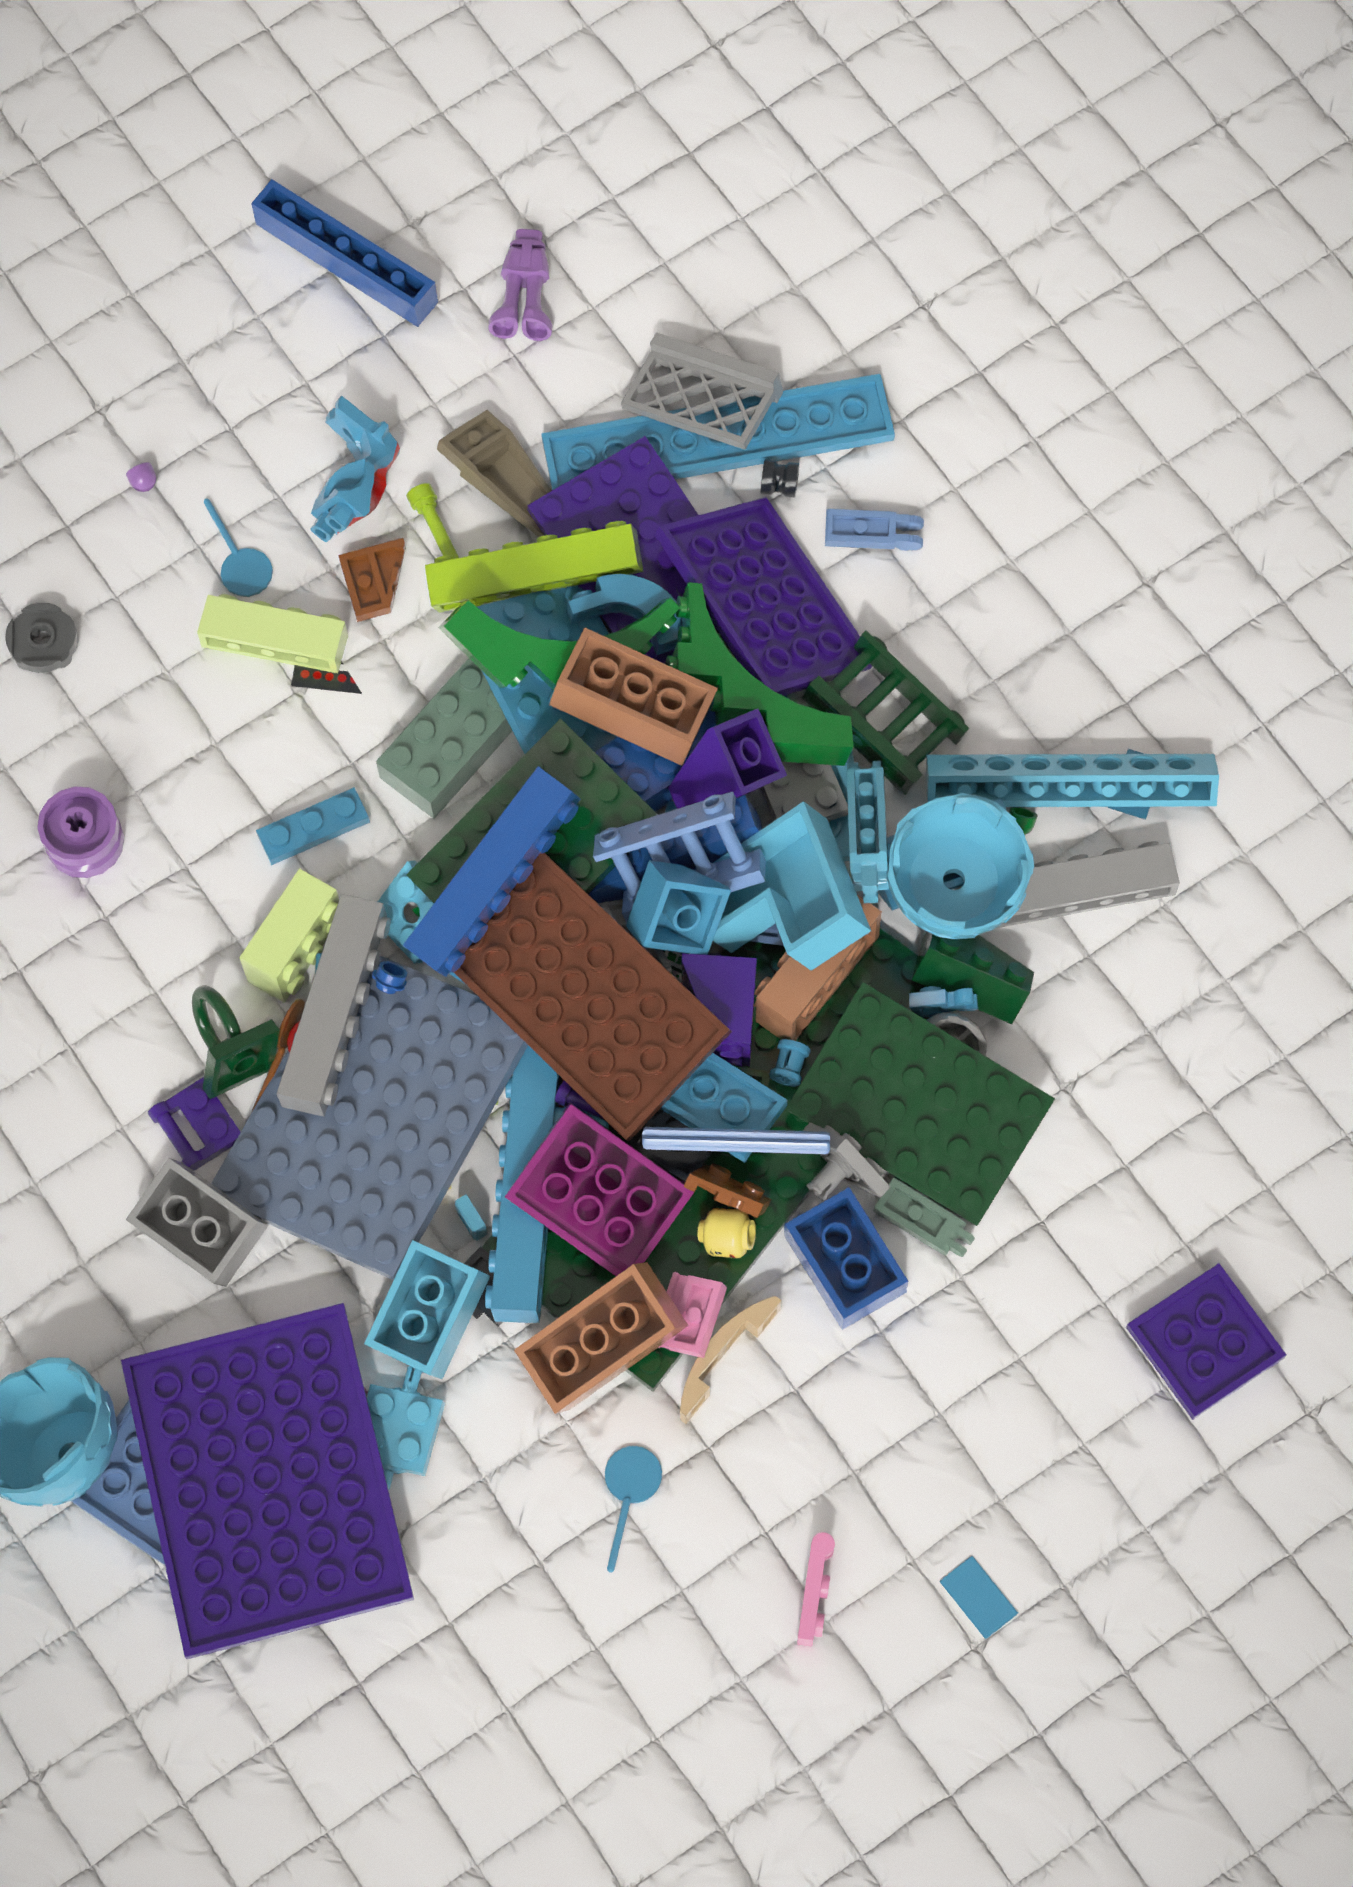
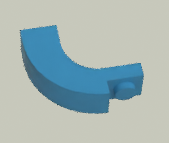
M613 574L597 577L595 593H592L591 590H586L572 596V600L568 601L566 613L571 625L607 613H623L638 620L663 599L671 598L675 603L677 601L666 590L652 581L633 575ZM676 617V622L665 633L662 634L658 631L651 638L656 655L675 650L679 627L682 626L681 618Z

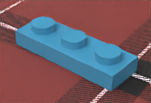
M354 787L257 829L256 833L272 866L370 823V820Z

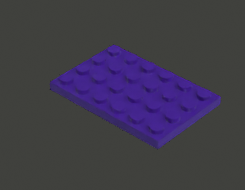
M646 436L527 505V511L544 536L557 535L558 538L571 536V531L580 528H591L592 531L606 529V524L615 521H625L626 524H632L637 530L644 572L631 575L647 579L659 585L676 601L678 596H683L687 584L654 533L660 525L694 517L699 514ZM596 582L578 585L583 591L591 590L592 593L596 592ZM607 613L599 616L609 633L619 631L637 620L623 613ZM652 646L645 655L666 664L667 656H672L674 650L656 655Z
M767 497L660 525L654 533L686 584L688 582L702 583L706 608L712 623L736 660L752 676L771 690L786 696L807 689L817 676H820L825 682H831L859 655L854 646L860 635ZM869 664L863 671L869 670L873 666Z

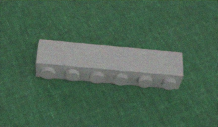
M1151 841L1143 843L1137 849L1124 851L1123 848H1113L1105 851L1102 855L1094 857L1080 854L1070 857L1066 862L1053 864L1052 861L1038 862L1034 864L1033 874L1030 877L1026 890L1027 895L1020 909L1006 923H1002L996 928L1174 896L1177 893L1180 881L1170 843L1159 844V842Z
M344 894L340 896L277 1091L278 1099L284 1108L325 1117L328 1105L333 1106L338 1092V1085L335 1082L339 1071L344 1072L347 1066L349 1052L346 1050L349 1038L354 1039L358 1031L359 1017H357L359 1006L360 1004L365 1005L370 991V984L367 981L370 972L376 970L379 965L380 951L378 947L380 940L386 939L390 930L391 919L387 917L383 903Z

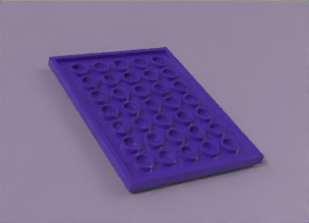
M344 1303L121 1360L186 1659L415 1600Z

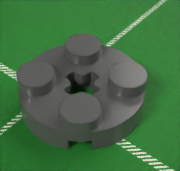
M35 603L21 610L22 613L15 620L11 619L6 628L5 640L10 655L19 668L31 672L45 673L58 668H65L71 663L72 655L76 651L78 644V633L72 618L63 612L60 607L51 603ZM41 631H46L47 636L50 637L49 641H46L44 644H38V642L33 641V638L39 637Z

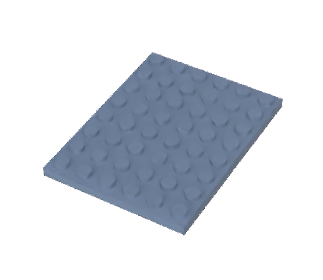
M380 956L379 965L381 962L390 961L399 964L407 971L408 974L405 979L407 984L403 991L387 994L376 987V980L372 978V971L370 972L367 981L370 984L369 996L366 1004H360L357 1013V1017H359L358 1031L354 1039L349 1038L346 1050L349 1052L348 1062L344 1072L339 1071L335 1082L338 1085V1092L334 1105H328L325 1117L281 1106L277 1091L289 1057V1051H287L274 1077L263 1092L211 1184L267 1224L394 1280L412 1240L418 1243L421 1240L527 1049L528 1044L477 995Z

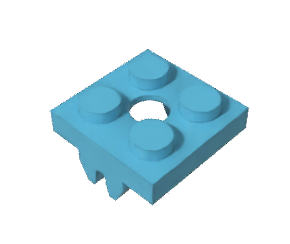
M416 860L406 862L377 901L384 904L387 917L391 919L388 936L414 964L422 963L423 961L405 948L403 944L434 904L406 875L417 864ZM408 902L416 903L420 909V917L415 923L408 922L404 916V907Z

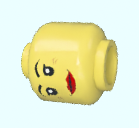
M713 1208L708 1213L706 1219L699 1222L698 1240L704 1243L706 1252L711 1256L741 1258L746 1254L747 1250H751L754 1246L756 1237L755 1222L749 1219L747 1213L738 1209Z

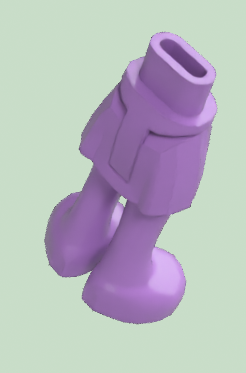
M518 229L515 240L510 243V249L505 257L501 276L506 281L503 304L492 314L488 325L489 332L495 337L508 339L516 335L519 323L518 302L521 288H526V303L522 317L523 334L528 339L534 341L547 340L552 334V323L541 308V290L543 284L549 279V265L545 253L546 245L542 242L543 233L539 230Z

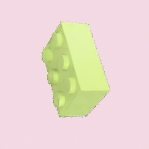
M299 868L239 957L249 983L284 1003L290 994H297L303 985L304 973L310 964L315 965L317 953L323 952V945L326 942L339 902L338 893L335 888Z

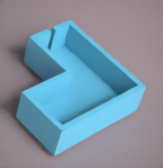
M803 801L741 843L745 852L761 849L766 860L765 882L730 893L713 941L732 953L776 924L786 953L812 971L871 932L829 822L824 816ZM727 853L713 863L726 860L731 857L729 853Z

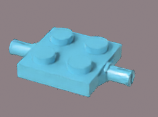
M410 1366L407 1367L402 1388L391 1389L370 1384L367 1394L388 1490H390L394 1474L411 1473L426 1476L445 1406L443 1400L423 1396L417 1392L423 1372L418 1369L414 1370Z

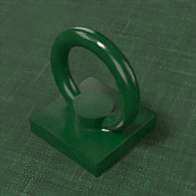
M202 985L197 987L192 994V1012L198 1031L208 1048L203 1090L209 1099H212L269 1072L272 1062L276 1057L280 1029L271 1019L242 1033L232 1009L223 996L210 986ZM206 1001L215 1010L226 1031L228 1038L222 1042L211 1024Z

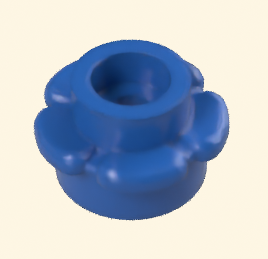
M384 961L380 963L378 970L376 969L372 972V978L376 980V987L380 991L387 994H395L397 991L405 989L407 984L405 979L408 973L399 964Z

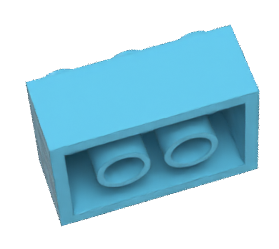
M412 1240L364 1344L430 1376L443 1379L490 1275Z

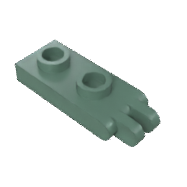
M893 1178L889 1184L890 1188L878 1200L873 1212L943 1255H947L951 1251L960 1257H964L967 1249L956 1242L957 1238L968 1245H971L975 1240L971 1233L964 1230L966 1223L896 1178Z

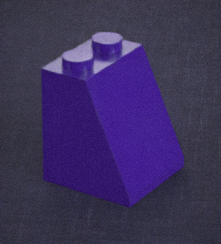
M759 709L716 725L706 731L668 787L677 809L704 801L712 795H723L733 792L737 798L787 776Z
M682 953V984L732 1031L713 1053L731 1065L740 1067L750 1066L757 958Z

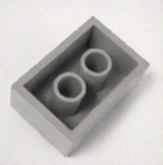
M171 1158L167 1159L126 1218V1221L213 1284L225 1287L269 1226L185 1164Z

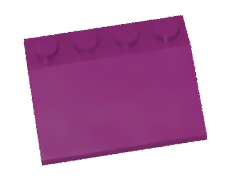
M570 1102L504 1197L609 1272L618 1276L633 1264L645 1262L694 1192L683 1187L684 1183Z

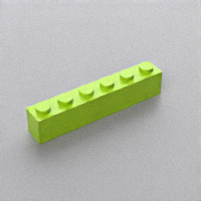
M615 521L606 524V529L592 531L591 528H580L571 531V536L558 538L557 535L541 536L536 539L537 543L523 545V542H510L502 545V550L489 552V549L486 548L469 551L467 557L457 559L453 555L437 557L434 559V563L425 565L431 606L440 613L455 610L466 600H469L474 605H480L537 591H551L596 582L597 577L605 575H631L644 572L637 530L632 524H626L625 521Z

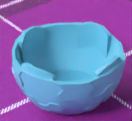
M966 793L936 798L917 808H912L896 825V833L889 852L887 882L895 903L903 914L916 926L938 937L948 939L975 938L979 934L991 931L1002 923H1006L1020 909L1027 895L1026 890L1030 877L1033 874V853L1029 849L1023 830L1016 822V818L998 803L985 797ZM948 873H957L962 877L964 885L958 890H951L945 886L943 877Z
M48 1357L40 1359L21 1371L7 1375L0 1381V1497L33 1507L64 1504L85 1494L90 1486L101 1477L109 1464L118 1437L113 1401L108 1391H104L100 1383L85 1368L69 1358Z

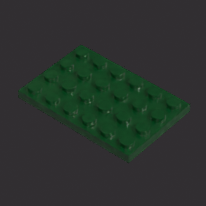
M560 718L406 875L435 903L538 766L581 799L577 804V813L571 821L560 826L554 834L556 839L553 845L545 854L587 894L616 867L612 858L598 862L594 860L595 835L608 828H619L657 816L658 814Z
M863 982L786 1110L807 1123H813L822 1128L828 1125L841 1136L847 1133L860 1144L862 1148L859 1153L864 1158L872 1159L882 1169L978 1226L1055 1098Z

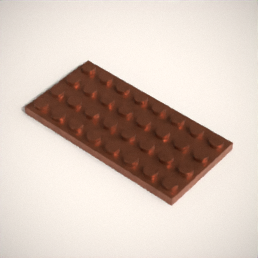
M540 852L532 863L533 870L524 882L516 884L509 894L511 898L507 906L500 913H494L487 923L488 929L485 935L477 943L472 942L464 953L466 957L463 964L454 973L625 1140L630 1141L732 1031L549 856Z

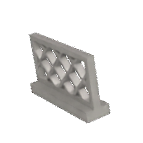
M655 333L650 342L652 351L623 398L621 406L624 410L741 449H746L772 402L778 403L783 394V389L778 371ZM656 364L670 368L671 373L655 379H652L651 372ZM691 375L700 378L702 383L683 389L680 383V379ZM675 381L679 391L660 398L656 388ZM722 385L731 388V394L717 399L713 398L710 391ZM649 390L653 391L656 398L644 404L635 402L638 394ZM706 392L709 401L691 408L687 398ZM752 395L762 398L759 405L744 409L741 399ZM683 400L686 410L675 414L666 412L664 406ZM737 402L740 412L722 418L718 408ZM713 410L717 418L715 421L702 424L696 421L695 416ZM742 420L745 421L746 428L741 436L727 432L725 426Z

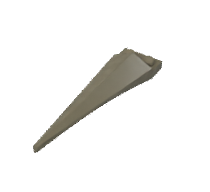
M485 410L439 440L437 450L461 471L460 476L535 535L538 537L544 536L527 511V505L552 490L508 427L491 412Z

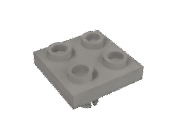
M809 1123L803 1131L830 1133V1151L828 1154H820L827 1164L807 1184L808 1189L812 1190V1193L820 1200H827V1197L842 1180L880 1198L890 1188L888 1183L881 1177L884 1173L882 1168L868 1157L865 1159L859 1153L862 1147L853 1137L847 1133L841 1136L828 1125L822 1128Z

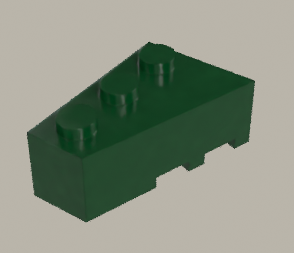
M926 932L921 942L912 981L926 987H940L947 992L972 988L973 994L977 995L978 1010L1012 1025L1030 994L1034 972L980 935H977L975 938L948 939Z

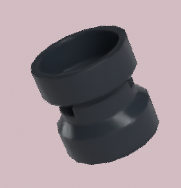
M765 459L760 493L771 495L774 492H780L785 497L795 498L800 464L788 462L786 465H781L775 460Z

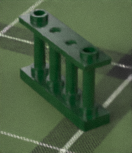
M865 630L854 646L859 655L831 682H825L820 676H817L809 684L802 698L813 709L851 716L854 748L871 764L872 761H881L884 776L901 793L906 795L923 775L918 770V765L926 759L927 755H930L947 737L957 745L967 733L969 727L958 712L950 710L887 650L885 643L881 639L872 636ZM871 664L885 679L856 707L851 706L841 697L840 692ZM896 688L911 703L883 731H877L867 722L866 716ZM922 713L937 728L908 756L902 755L892 745V741Z

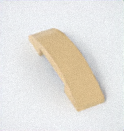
M777 1296L764 1299L741 1311L722 1326L710 1339L705 1357H698L685 1383L680 1406V1420L687 1424L708 1399L710 1387L703 1380L745 1329L758 1338L781 1311L782 1300Z

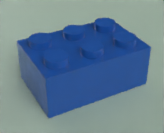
M850 1187L785 1223L784 1237L842 1330L907 1293L909 1281Z

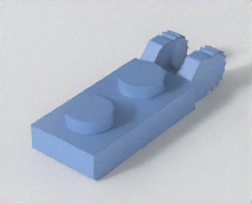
M826 509L825 546L895 549L896 547L904 551L920 550L923 547V538L921 536L896 534V528L902 531H917L923 529L924 520L918 515L896 514L893 511Z

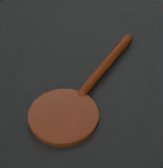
M301 998L296 999L292 1003L281 1023L277 1044L278 1051L252 1112L279 1067L285 1049L288 1047L287 1039L289 1032L301 1020L305 1007V1002Z

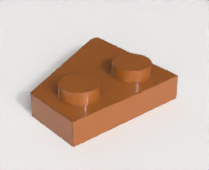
M404 538L338 555L357 622L392 612L406 550Z
M714 1163L711 1166L706 1164L691 1172L683 1186L693 1192L699 1186L714 1194L715 1201L734 1207L756 1218L766 1212L772 1200L763 1195L765 1191L758 1185L748 1181H744L742 1184L730 1177L732 1173L728 1169Z

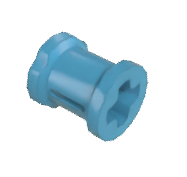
M779 1040L777 1048L780 1052L775 1068L770 1070V1078L783 1085L800 1086L802 1082L800 1072L804 1058L809 1057L810 1048L794 1040Z

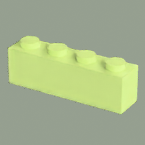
M221 594L219 597L207 596L197 631L201 646L204 648L337 674L348 639L345 621L334 615L323 614L316 616L307 614L305 611L294 607L285 610L275 608L263 601L249 603L239 601L236 597L227 594Z

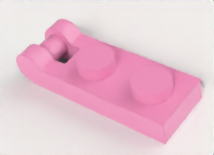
M825 1532L816 1534L811 1543L797 1645L812 1647L814 1636L822 1637L825 1614L817 1613L819 1598L827 1599L830 1576L823 1575L824 1562L832 1558L835 1547L833 1537Z

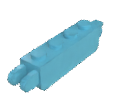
M872 761L873 765L867 769H860L858 762L850 763V769H847L851 881L856 892L863 891V903H878V890H889L887 882L886 801L884 770L881 767V761Z

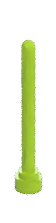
M423 483L415 486L406 495L411 508L416 510L418 514H423L442 555H453L455 559L459 558L435 509L437 506V495L430 483Z

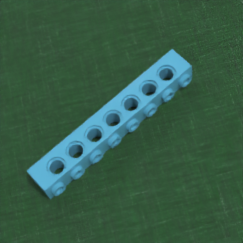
M1214 754L927 755L926 757L927 802L936 798L966 793L985 797L992 801L1002 798L1005 807L1217 806L1219 772Z

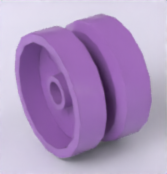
M75 786L61 790L47 800L39 813L37 828L46 853L59 871L71 877L90 878L103 874L115 865L123 851L125 837L116 811L104 794L92 788Z

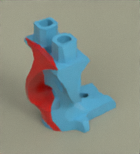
M343 396L338 398L335 408L329 411L325 423L346 441L347 448L352 453L355 462L348 463L337 470L328 479L314 502L311 514L317 520L310 530L324 542H328L334 534L341 533L376 509L386 488L388 470L400 454V447L389 432V425L385 421L374 422Z

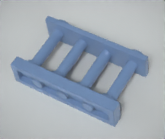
M733 792L723 795H712L704 801L619 828H608L595 835L594 860L598 862L612 858L628 889L623 892L622 914L626 922L641 885L626 853L646 847L653 861L670 863L660 842L681 836L696 867L693 871L728 886L731 892L765 882L766 860L761 849L745 852L730 820L735 819L736 797ZM715 825L731 858L710 863L695 831Z

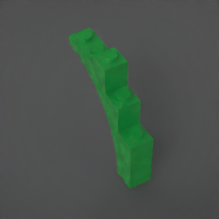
M688 582L683 596H678L676 604L680 609L676 612V617L681 618L682 626L679 627L677 645L673 655L667 656L666 665L718 688L710 705V711L715 712L716 725L759 709L781 762L845 766L854 748L851 716L822 712L798 704L771 690L752 676L733 657L717 634L706 608L702 583Z
M671 598L663 599L642 618L619 631L604 636L645 655L653 646L649 640L658 631L662 634L665 633L676 622L677 618L674 614L680 607ZM469 600L463 601L438 627L499 688L507 687L509 684L515 687L527 675L528 671L525 667L528 665L547 685L555 690L557 681L578 642L541 639L517 632L490 618Z

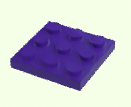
M1220 1263L1129 1322L1126 1326V1329L1192 1420L1285 1359L1287 1355Z

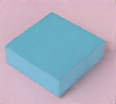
M467 1194L455 1200L456 1212L473 1240L478 1241L488 1235L484 1221Z

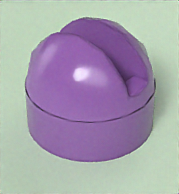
M150 462L136 465L126 473L130 485L137 491H149L156 483V473Z

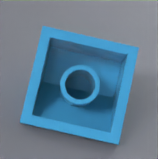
M649 860L626 927L642 947L708 955L731 889L683 865Z

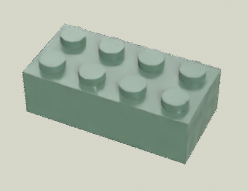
M467 659L376 761L380 779L433 819L436 818L512 732L482 670L474 662Z

